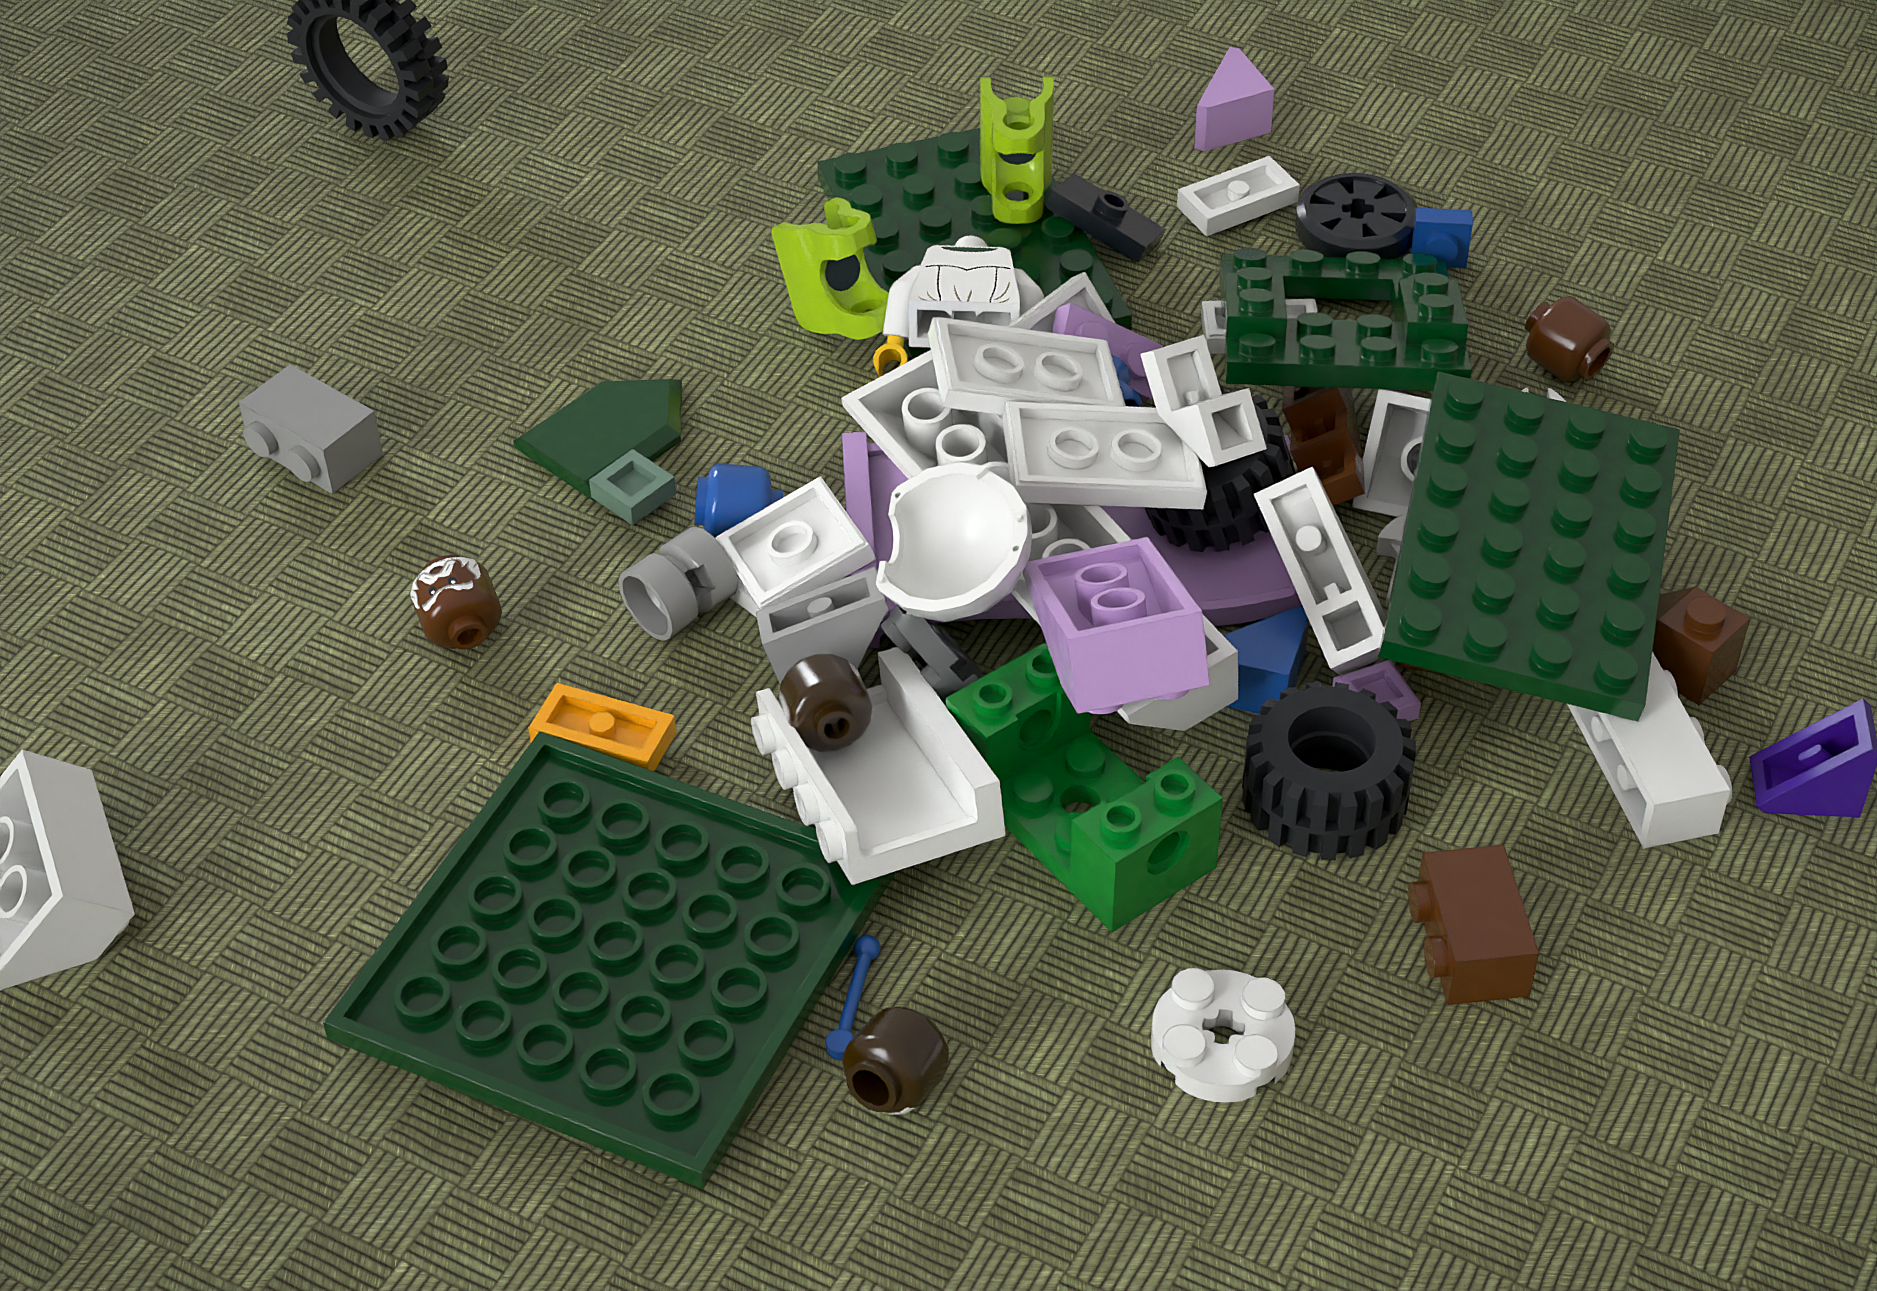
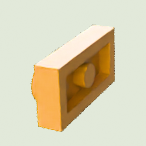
M560 683L555 684L528 727L530 742L533 741L540 731L653 772L677 733L675 715Z

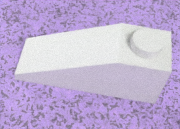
M1310 467L1255 493L1254 496L1330 669L1340 675H1344L1382 659L1378 657L1386 619L1385 613L1315 469Z

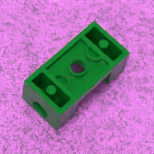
M1046 642L946 698V708L1000 781L1004 826L1112 933L1217 868L1223 797L1179 757L1148 774L1145 783L1090 731L1091 713L1084 712L1078 714L1061 686ZM1076 802L1087 803L1093 806V808L1084 813H1069L1064 810V807Z

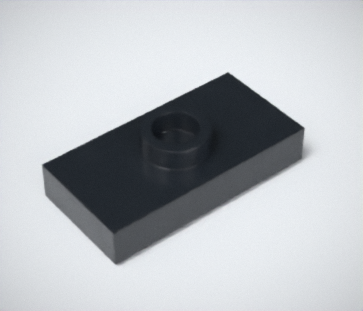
M1075 173L1052 190L1045 204L1049 210L1135 263L1140 262L1159 245L1166 231L1162 226L1129 207L1127 200L1119 194L1103 191Z

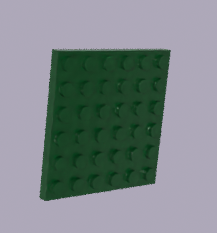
M539 731L323 1021L327 1039L704 1190L895 876V872L852 885L837 861L831 863L826 861L818 842L816 829Z

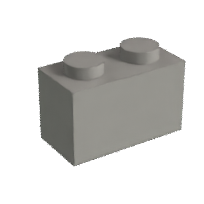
M292 365L285 367L239 402L245 427L243 430L244 439L257 455L271 458L290 469L302 481H311L332 494L383 455L374 410Z

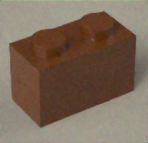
M1504 844L1422 853L1418 881L1410 882L1408 887L1409 909L1414 923L1424 924L1427 934L1424 940V957L1427 972L1430 978H1440L1447 1005L1530 997L1539 951Z

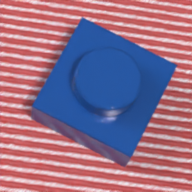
M1416 207L1410 254H1429L1437 260L1445 261L1446 267L1466 268L1473 227L1472 211Z

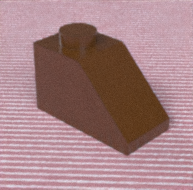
M1698 587L1659 594L1652 652L1662 669L1668 670L1672 674L1678 693L1700 705L1736 672L1750 618Z

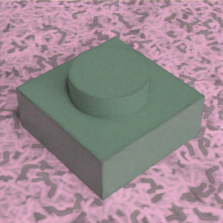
M634 449L589 479L591 497L631 525L636 524L676 495L675 477Z

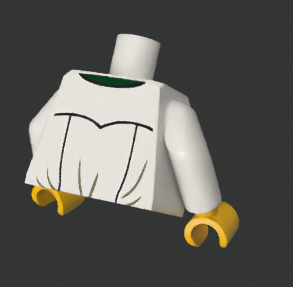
M964 236L956 242L955 246L934 245L929 247L921 265L911 268L895 281L890 288L882 334L888 337L887 344L880 346L873 356V364L878 377L884 375L883 369L888 362L900 361L899 367L909 362L907 354L903 349L905 339H909V347H930L928 332L933 317L1008 326L1044 299L1042 290L1023 270L1013 267L1009 250L1004 247H987L984 240L979 237Z

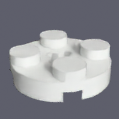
M1188 968L1174 976L1172 987L1161 996L1155 1007L1151 1034L1153 1056L1160 1068L1161 1062H1163L1166 1069L1175 1075V1085L1194 1097L1213 1102L1243 1101L1256 1096L1257 1087L1269 1083L1274 1077L1276 1084L1286 1074L1290 1066L1295 1041V1022L1291 1011L1285 1003L1284 990L1280 984L1272 979L1256 978L1249 974L1232 970L1204 971L1198 968ZM1224 1026L1235 1030L1239 1035H1231L1229 1044H1220L1214 1042V1033L1209 1031V1029Z

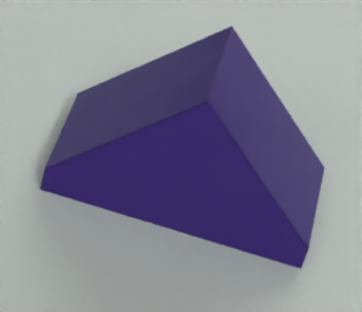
M1861 699L1749 756L1757 807L1764 813L1860 818L1877 767V735L1871 705L1865 699Z

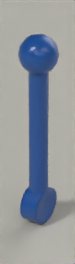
M862 935L854 943L853 950L857 956V961L838 1029L831 1031L826 1038L827 1053L835 1060H842L848 1042L853 1038L851 1030L870 961L876 959L881 951L879 941L871 935Z

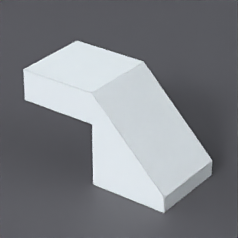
M1204 335L1140 354L1158 415L1208 467L1217 466L1267 449L1249 388L1222 395Z

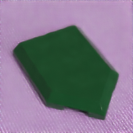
M656 379L600 382L513 441L514 447L595 502L596 500L591 497L589 479L623 455L634 449L650 461H653L681 442L682 380Z

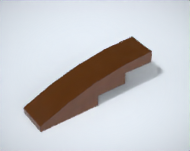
M1284 386L1282 411L1291 428L1290 453L1299 473L1313 467L1333 506L1365 494L1362 448L1351 388Z

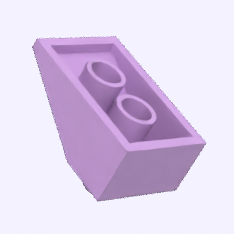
M1148 537L1027 562L1023 570V576L1061 686L1078 714L1084 712L1108 714L1121 709L1126 703L1149 698L1173 700L1185 696L1191 689L1210 686L1202 610Z

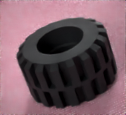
M1219 386L1222 395L1242 390L1241 388L1235 387L1230 392H1225L1224 387ZM1259 395L1252 396V400L1267 449L1213 467H1208L1201 460L1207 490L1203 509L1145 507L1153 528L1160 536L1166 535L1169 543L1177 547L1188 543L1190 551L1204 552L1207 547L1214 546L1215 551L1219 552L1229 550V544L1240 541L1243 546L1254 541L1253 535L1259 531L1265 533L1270 531L1254 494L1295 475L1296 472L1279 417L1274 408L1269 409L1267 401Z
M1321 682L1306 683V689L1301 691L1295 687H1290L1281 691L1280 700L1269 698L1263 703L1260 715H1254L1249 724L1242 782L1244 808L1247 811H1251L1250 821L1258 831L1268 829V840L1278 847L1287 843L1293 846L1292 853L1307 857L1308 852L1320 853L1321 860H1336V854L1346 853L1351 859L1364 855L1365 846L1377 850L1386 844L1388 833L1396 835L1402 826L1404 815L1407 814L1416 757V741L1411 739L1412 729L1406 719H1397L1398 709L1389 701L1378 703L1375 701L1376 694L1363 688L1360 692L1349 690V684L1335 682L1334 687H1323ZM1315 768H1327L1337 770L1340 772H1328L1318 770Z

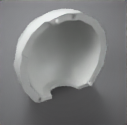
M955 462L925 469L898 485L892 492L888 516L893 528V551L888 563L887 561H880L876 586L887 598L916 617L946 622L988 611L1011 593L1029 560L1032 544V527L1027 506L1022 501L1015 487L991 472L988 466Z

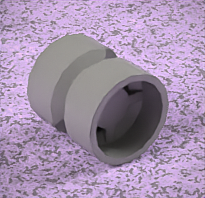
M695 526L684 530L663 544L659 554H649L621 572L618 579L621 596L632 617L644 631L662 641L670 639L695 622L698 612H709L733 596L738 588L737 573L725 549L711 534Z

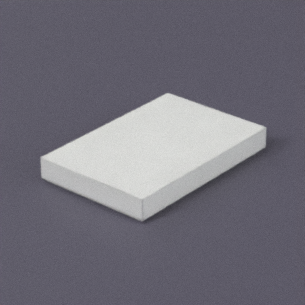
M933 317L928 338L943 407L1003 415L1005 402L1009 401L1125 406L1106 340L942 317Z
M1005 402L1002 419L1010 480L1024 503L1178 509L1204 508L1207 490L1201 460L1158 415L1156 408Z

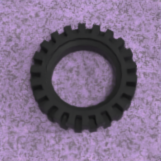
M298 0L291 8L294 12L288 16L287 25L293 29L287 33V40L289 44L298 47L291 52L293 62L306 65L307 68L299 73L305 84L314 81L319 87L312 95L319 103L327 97L332 102L328 112L337 119L342 114H347L346 126L353 131L362 126L364 136L374 138L379 134L381 140H390L394 136L399 138L405 135L436 110L446 96L442 91L448 87L449 78L441 73L448 69L447 61L444 57L434 55L442 48L438 37L427 38L424 34L425 31L432 27L425 16L416 21L411 15L417 7L412 0H405L401 4L397 0ZM337 17L351 20L378 42L395 70L399 84L398 93H392L381 88L358 69L341 42L337 29Z

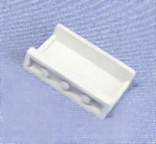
M898 647L878 652L882 685L867 689L872 703L870 724L859 739L850 746L837 751L819 752L807 748L796 729L788 723L782 707L770 688L756 692L759 716L751 718V726L757 747L762 755L771 753L777 779L784 790L793 789L797 810L803 823L806 826L815 824L818 842L828 863L837 861L852 885L1006 836L999 779L933 688L920 674V670L910 656Z

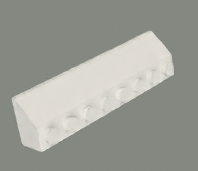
M931 350L841 398L842 405L908 479L927 468L963 462L988 466L991 472L1011 484L1003 415L943 407ZM1024 503L1029 511L1032 527V544L1028 561L1132 540L1099 505ZM1022 572L1011 594L1040 625ZM1204 615L1203 624L1210 686L1191 689L1185 696L1173 700L1149 698L1126 703L1117 711L1128 724L1186 731L1238 700V651Z

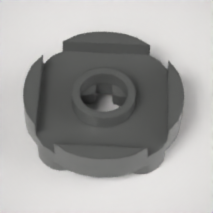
M896 605L888 612L889 617L880 625L899 649L905 654L910 652L924 666L920 674L945 701L948 696L984 677V674L946 630L938 628L935 624L931 626L925 618L913 616L899 605Z

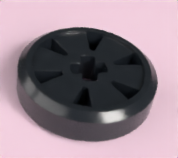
M1363 173L1332 175L1314 182L1302 192L1297 202L1295 229L1299 240L1308 250L1320 252L1324 257L1346 258L1349 253L1364 251L1380 256V259H1397L1411 247L1417 204L1405 189L1387 179Z

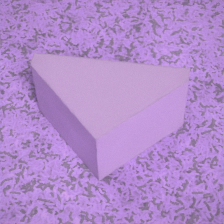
M1229 47L1197 105L1194 149L1207 151L1271 133L1275 89L1238 48Z

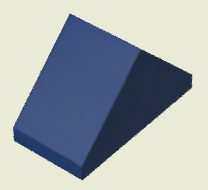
M1303 605L1223 635L1238 651V700L1226 707L1260 714L1261 705L1269 698L1280 700L1281 691L1296 686L1305 658L1309 619Z

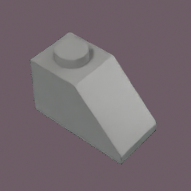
M876 566L756 612L762 645L780 684L792 666L801 659L814 654H834L846 658L856 669L858 668L889 609L885 595L876 586L878 574Z

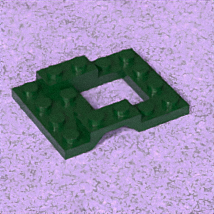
M1242 248L1235 250L1233 254H1221L1222 317H1226V384L1432 391L1437 372L1471 379L1472 368L1466 348L1468 321L1458 281L1449 279L1445 261L1437 260L1434 256L1423 253L1407 254L1403 259H1380V256L1364 251L1349 253L1346 258L1324 257L1320 252L1313 250H1296L1291 252L1290 256L1267 255L1265 251L1255 248ZM1285 297L1391 300L1395 322L1389 317L1377 314L1362 315L1357 320H1333L1329 315L1316 312L1303 313L1297 318H1287Z

